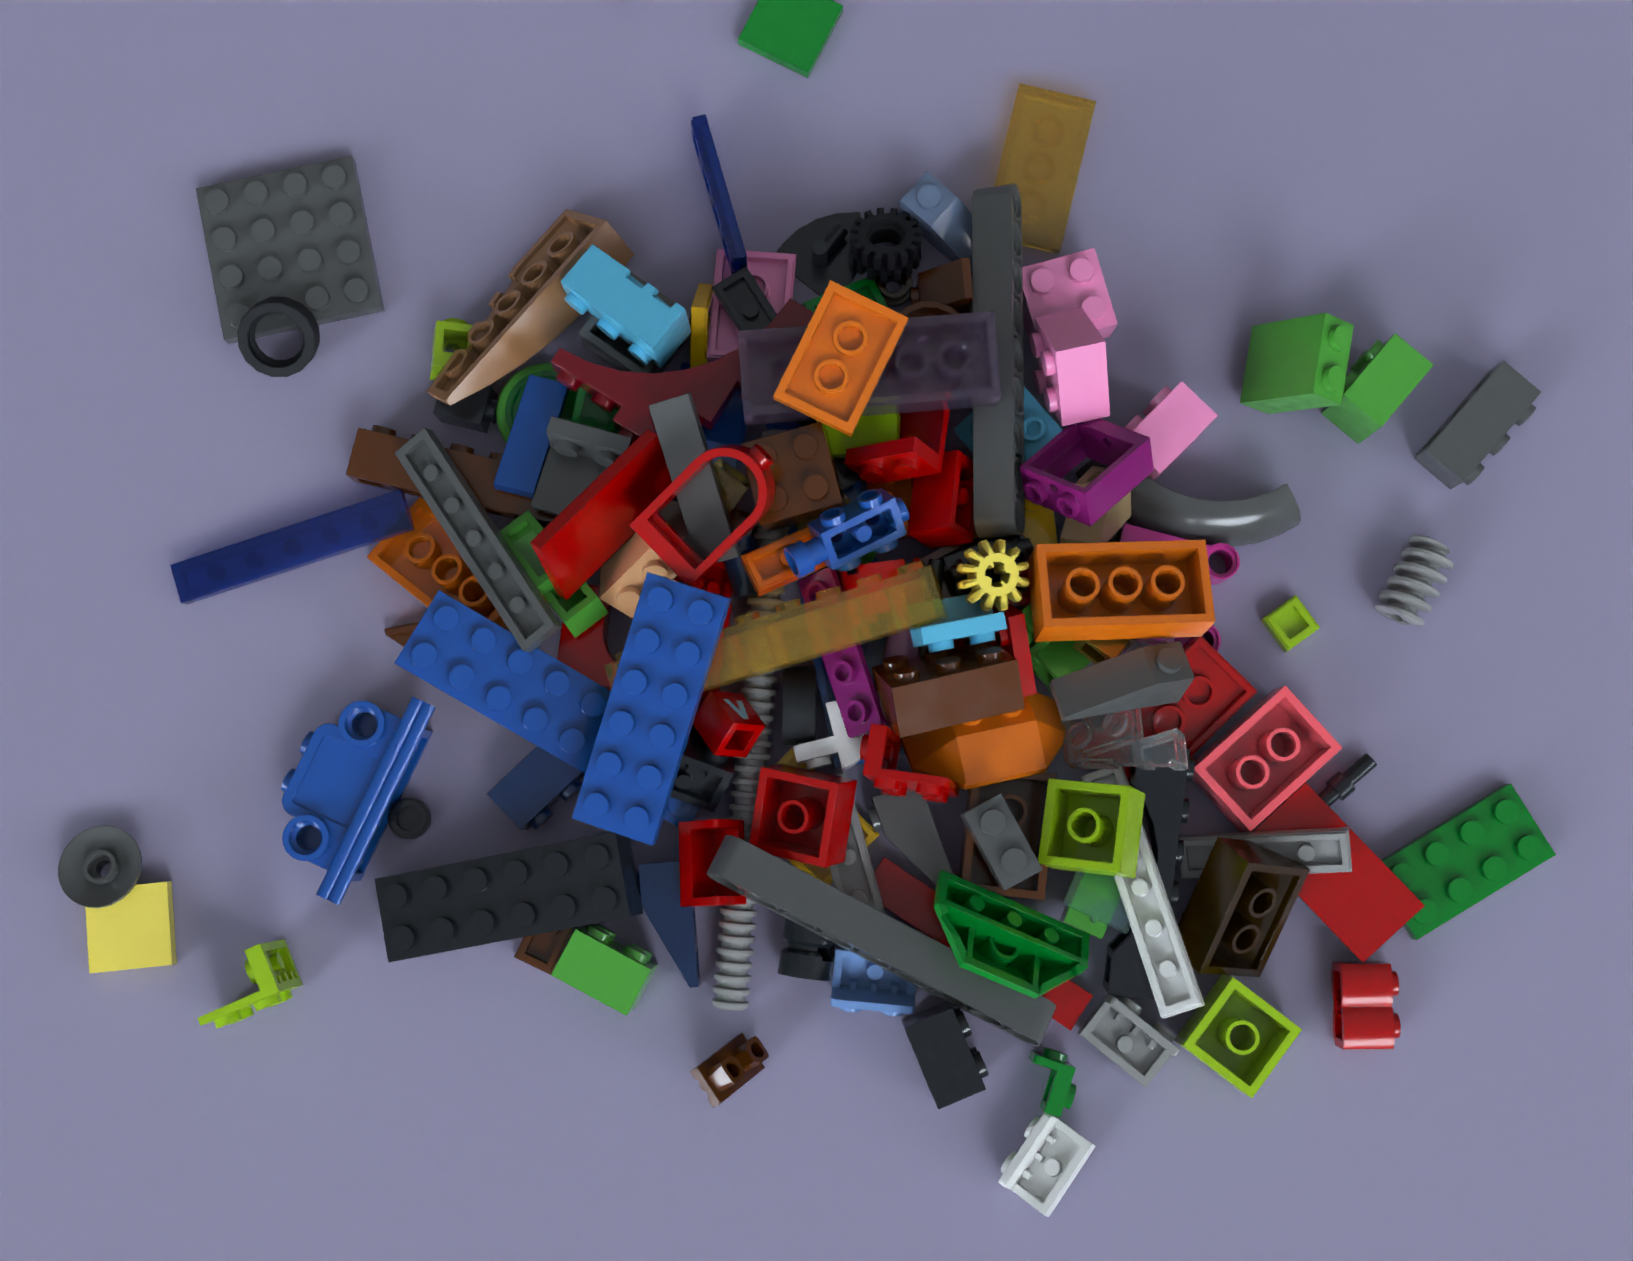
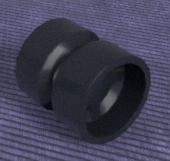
M785 918L782 938L788 942V947L781 949L778 974L810 980L831 981L834 957L828 950L836 944Z

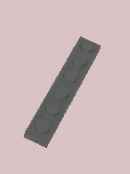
M423 428L394 454L522 650L532 652L562 628V626L433 430Z

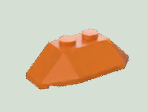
M1037 692V694L1023 697L1025 709L906 736L901 739L911 772L947 777L959 788L968 790L1045 773L1061 747L1067 741L1069 731L1065 722L1060 717L1055 700Z

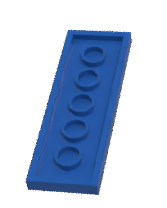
M647 572L572 819L651 846L656 843L732 598Z

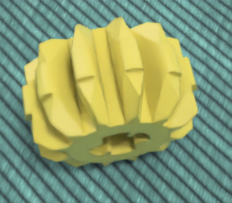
M1002 539L996 540L993 547H991L987 540L979 541L978 552L971 548L964 552L965 558L971 565L959 564L956 568L959 573L967 574L968 579L958 582V589L969 587L972 589L966 597V602L973 604L981 598L980 607L985 612L990 611L993 604H995L999 611L1007 610L1008 599L1013 602H1019L1022 599L1021 593L1017 590L1016 586L1027 587L1030 583L1027 578L1019 577V571L1029 568L1028 562L1016 564L1014 561L1019 556L1020 549L1014 547L1005 553L1006 544L1005 540ZM994 568V573L1000 575V581L992 583V578L985 576V571Z

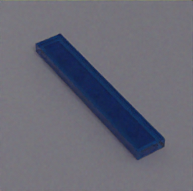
M398 489L171 564L170 567L180 602L187 605L415 530L404 491Z

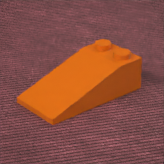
M419 497L368 554L367 558L427 608L438 590L510 632L426 501Z

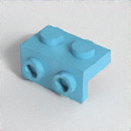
M968 594L913 604L906 608L913 648L928 646L929 653L955 648L953 640L969 638L970 645L996 640L995 632L1007 629L1004 612L993 613L992 608L990 611H982L980 607L981 598L975 603L969 604L966 602Z

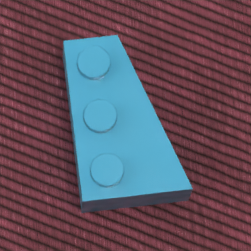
M592 244L560 281L567 294L564 300L578 313L583 315L588 311L598 319L596 326L608 337L615 340L619 336L631 345L627 350L639 362L647 366L651 361L661 369L691 333L686 309L677 302L670 307L657 296L659 291L649 283L645 286L630 275L631 271Z

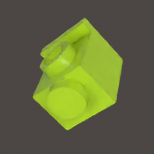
M448 318L444 321L436 320L433 332L429 380L434 381L452 356L453 352H445L446 350L466 349L470 345L467 333L473 325L467 324L466 321L458 318Z

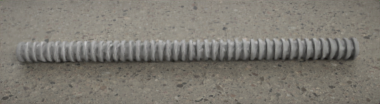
M767 430L762 433V438L787 430ZM759 521L754 526L758 528V533L753 534L757 541L756 546L762 547L785 537L786 531H789L791 526L767 532L760 525ZM784 587L759 597L758 595L749 597L747 601L748 604H751V610L746 612V616L750 617V623L745 624V629L749 630V636H744V642L748 643V647L743 649V655H747L746 661L742 662V667L746 669L745 674H741L744 687H740L739 692L745 696L765 724V728L746 758L735 757L738 758L737 765L734 764L736 777H733L731 783L735 784V790L730 792V796L734 797V803L729 804V809L733 810V816H729L728 819L744 820V841L748 843L750 841L760 769L766 766V760L769 761L771 755L767 754V748L772 746V742L768 741V735L773 734V729L769 728V722L774 721V716L770 715V711L775 709V703H771L772 696H776V690H772L773 683H777V677L773 676L774 671L778 670L775 658H779L780 654L776 651V645L781 643V639L777 638V632L782 631V626L778 625V620L783 619V614L779 613V608L784 606V601L780 600L781 594H785ZM747 897V904L728 905L720 908V913L724 914V918L719 921V926L723 927L722 933H718V940H721V946H717L716 950L720 954V959L715 961V965L719 967V972L714 974V979L718 980V985L713 986V992L717 993V997L712 999V1005L716 1006L717 1009L742 1011L749 1007V1001L745 1000V996L750 994V988L746 987L747 982H751V975L747 973L748 969H752V962L749 961V956H753L754 950L750 948V943H754L755 936L751 935V930L756 928V923L752 922V917L757 916V910L753 909V905L756 902Z

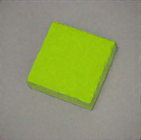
M1296 595L1260 619L1284 653L1320 628Z

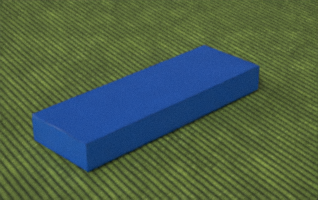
M529 374L493 483L495 489L533 499L550 449L546 430L551 416L561 419L570 391L569 388L558 381Z

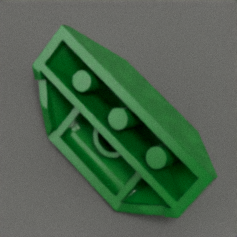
M944 870L939 872L934 910L959 967L1034 999L1083 973L1088 968L1090 934Z

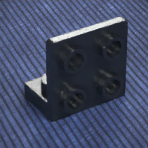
M692 725L670 797L714 813L734 775V757L713 755L694 725Z

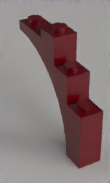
M790 298L772 322L745 345L718 360L687 370L661 373L619 371L590 363L559 348L551 363L554 371L558 373L555 378L561 384L573 391H577L579 387L593 395L590 400L608 413H612L616 409L618 412L613 418L615 429L619 430L617 434L632 438V443L647 429L657 434L649 405L687 393H692L701 425L712 430L737 390L742 393L740 398L753 408L761 410L764 406L770 411L774 409L778 401L773 399V395L814 312Z

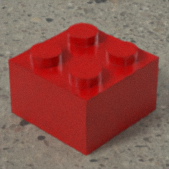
M786 764L761 767L749 843L773 856L823 868L845 862L857 780Z

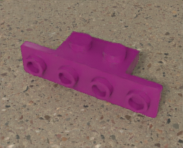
M825 568L800 580L798 585L848 737L855 738L868 733L871 723L885 725L886 720L836 570Z

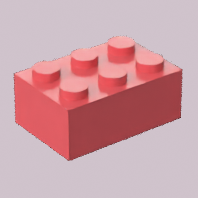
M1285 685L1273 689L1195 760L1192 780L1239 832H1251L1343 747Z

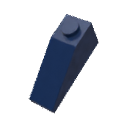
M679 861L639 864V873H636L642 908L690 988L699 987L701 981L695 907H681Z

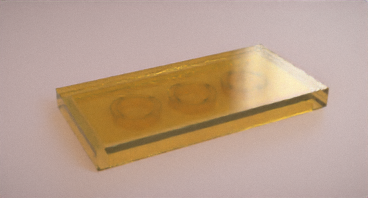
M1019 83L994 186L1015 183L1019 189L1022 202V246L1059 254L1096 101Z

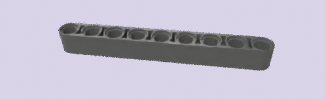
M1012 183L976 189L972 195L973 513L975 530L980 539L1022 535L1025 529V493L1020 466L1025 462L1022 202L1017 185Z
M725 835L706 873L714 881L1024 1042L1040 1046L1057 1007L1052 1001L1043 996L1034 999L959 967L951 948L738 837Z

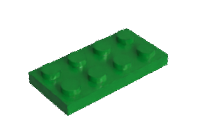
M1510 783L1504 784L1384 857L1381 861L1425 905L1403 925L1411 939L1418 940L1556 854Z

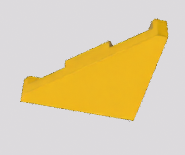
M699 283L691 306L690 368L707 363L706 356L710 325L708 312L712 302L713 284Z

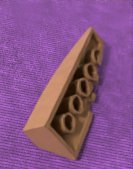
M566 209L513 267L508 275L512 280L504 294L501 292L495 293L488 303L493 310L487 319L482 322H475L467 333L470 345L466 349L456 350L427 392L433 398L451 406L516 369L559 336L581 315L564 300L567 294L560 281L592 244L625 267L634 256V253L607 220Z

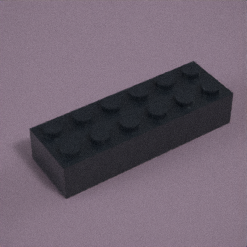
M613 832L375 879L388 963L616 920L643 913L630 838Z

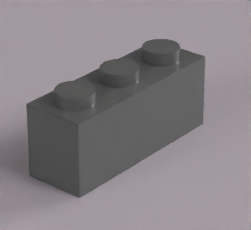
M1502 361L1488 371L1415 455L1414 459L1449 489L1463 482L1466 485L1471 484L1484 470L1485 467L1481 464V461L1488 453L1494 456L1510 440L1511 437L1506 433L1514 423L1520 426L1536 410L1532 403L1541 391L1508 363Z

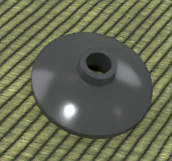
M103 825L84 830L69 842L61 855L58 877L62 890L72 901L84 907L103 908L111 906L126 897L136 885L142 869L141 851L135 839L120 828ZM111 863L109 873L106 876H102L101 870L103 866Z

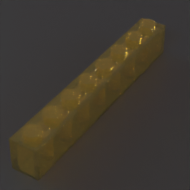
M922 561L913 562L897 568L899 575L882 580L881 574L867 576L856 581L858 588L841 592L840 586L832 587L815 593L817 600L801 605L799 599H794L775 605L776 613L760 617L759 611L734 618L736 625L724 628L721 631L703 692L949 618L935 569L931 565L923 567ZM623 652L615 654L616 662L604 665L611 689Z

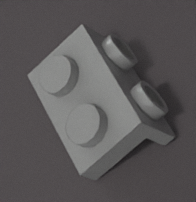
M1107 994L1077 1033L1146 1088L1171 1055L1176 1057L1181 1051L1172 1043L1176 1036L1158 1021H1155L1150 1026L1138 1015L1143 1009L1130 998L1120 996L1117 999Z

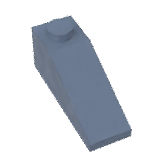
M926 171L900 200L898 215L901 216L905 211L910 214V220L916 218L919 222L918 227L922 229V237L951 262L961 258H970L972 278V213L957 196Z

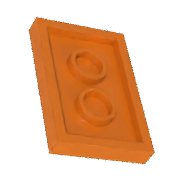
M830 280L773 395V399L851 437L909 318Z

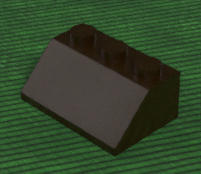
M1218 837L1183 916L1178 923L1191 966L1201 974L1260 977L1310 869L1299 862L1249 840Z

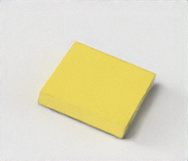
M172 881L138 884L134 886L126 897L111 906L103 908L85 907L89 973L177 964Z

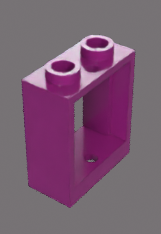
M1100 418L1071 424L1020 466L1025 499L1060 513L1067 518L1091 526L1154 471L1150 437ZM1086 457L1109 466L1085 488L1062 479Z

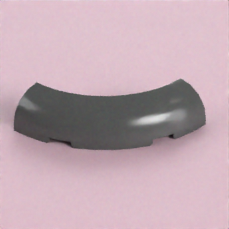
M1092 459L1075 474L1080 479L1092 466L1108 468L1109 466ZM1147 476L1131 490V517L1126 522L1133 526L1187 540H1206V545L1210 546L1217 543H1226L1232 547L1260 543L1279 536L1298 526L1301 516L1296 499L1287 483L1273 491L1256 497L1232 501H1211L1177 493Z

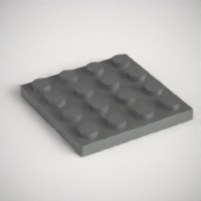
M352 156L196 188L223 338L228 344L238 342L237 331L243 316L257 302L269 297H288L301 302L313 313L318 325L385 311L356 162ZM270 314L258 322L255 329V338L301 328L295 320L287 315Z

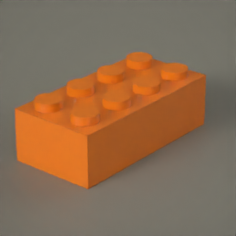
M1206 540L1036 544L1027 560L1029 564L1028 579L1030 581L1029 590L1034 642L1202 637L1216 622Z

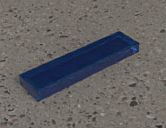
M704 114L692 117V140L732 275L745 266L747 267V254L707 117Z

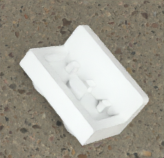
M1044 1112L1041 1117L1036 1116L1026 1128L1024 1137L1027 1139L1019 1151H1013L1004 1161L1001 1167L1003 1175L998 1183L1012 1190L1044 1216L1049 1217L1096 1146L1056 1116Z

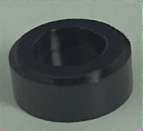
M403 798L391 807L388 814V824L395 835L404 839H415L425 834L429 829L431 812L423 801L416 798Z

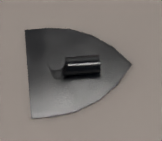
M860 212L836 213L816 219L799 228L782 244L776 253L796 254L795 277L819 296L824 294L830 280L842 286L849 285L857 274V266L852 267L850 228L851 225H855V219L860 216Z

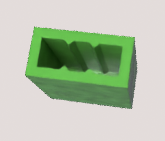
M1320 313L1252 326L1240 404L1266 414L1341 405L1354 325L1328 313Z

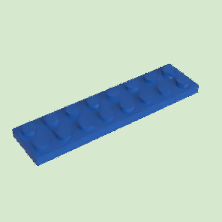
M438 590L394 664L585 774L611 691L538 648L532 652L523 651L511 632ZM670 797L663 819L678 827V822L693 821L700 808Z

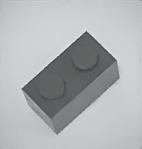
M1001 793L959 814L1001 890H1007L1043 870Z

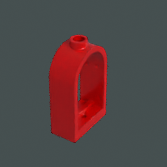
M727 444L708 450L694 459L630 524V527L685 584L693 585L769 511L775 496V479L770 468L774 460L758 444H755L752 448L738 444ZM722 456L732 457L746 464L753 472L758 484L757 504L753 512L703 560L659 513L714 458Z

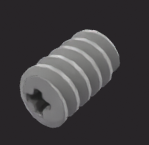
M1413 534L1408 539L1410 547L1405 548L1401 552L1403 562L1396 563L1393 568L1396 576H1391L1386 581V586L1389 590L1380 592L1379 601L1381 604H1376L1373 607L1380 614L1404 625L1421 627L1424 626L1425 621L1416 614L1417 611L1431 612L1433 609L1424 600L1425 596L1438 598L1440 595L1439 591L1431 586L1432 583L1446 584L1447 578L1439 572V569L1452 570L1455 565L1446 557L1450 550L1445 545L1432 538Z

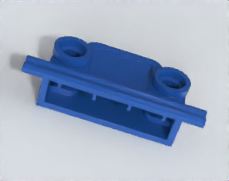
M412 696L401 718L374 703L356 701L344 708L339 717L338 725L323 724L314 732L310 731L305 736L300 747V753L303 756L297 768H292L287 773L281 786V790L284 791L282 797L283 808L289 815L295 817L284 828L282 842L284 849L292 858L311 862L327 870L316 895L340 905L350 883L362 880L388 826L389 811L393 804L401 799L433 733L426 729L436 709L435 706Z

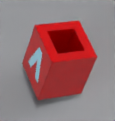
M710 690L696 713L693 722L694 727L713 755L746 758L765 728V724L742 693Z

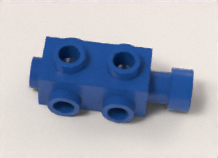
M882 488L866 490L857 496V500L842 507L827 509L820 514L818 519L807 523L812 539L805 543L799 540L785 547L783 551L786 561L798 579L814 572L815 566L822 562L832 570H852L861 564L860 557L872 551L885 553L893 550L898 545L897 539L907 534L903 522L909 520V512L900 497L895 498Z

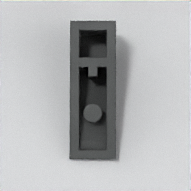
M1181 641L1132 650L1053 679L1049 685L1062 721L1179 702L1195 677Z
M907 791L906 797L886 794L872 797L873 807L867 808V812L875 832L882 830L885 838L935 886L937 885V877L941 870L953 874L927 801L922 799L923 795L917 794L914 791Z

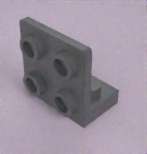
M551 416L546 430L550 449L531 502L532 508L536 511L558 516L632 444V438Z

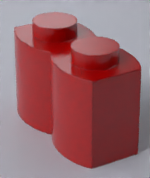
M1332 961L1331 984L1334 1002L1333 1035L1335 1046L1341 1049H1394L1395 1038H1399L1401 1033L1399 1016L1397 1013H1393L1392 1008L1393 996H1397L1399 993L1397 972L1392 971L1391 964L1384 961H1364L1363 963L1361 961Z

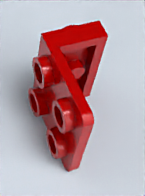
M937 396L884 407L879 413L898 412L901 416L900 439L846 449L844 464L856 472L862 480L872 485L941 473L950 401L944 396Z
M871 723L869 735L864 734L861 740L860 759L865 760L863 775L874 783V788L882 789V794L897 797H906L907 791H914L917 794L923 795L922 799L939 803H947L948 796L959 797L960 788L950 778L898 771L902 739L887 725Z

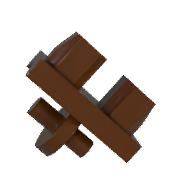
M740 1033L692 1069L690 1073L694 1079L699 1081L700 1088L707 1092L709 1103L714 1108L765 1068L762 1062L769 1057V1054L758 1037L753 1036L747 1040L744 1034Z

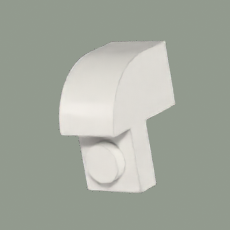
M832 701L825 704L833 736L793 746L797 764L806 763L808 770L832 764L830 757L838 755L842 770L854 766L861 760L860 746L863 735L855 738L848 737L837 701Z

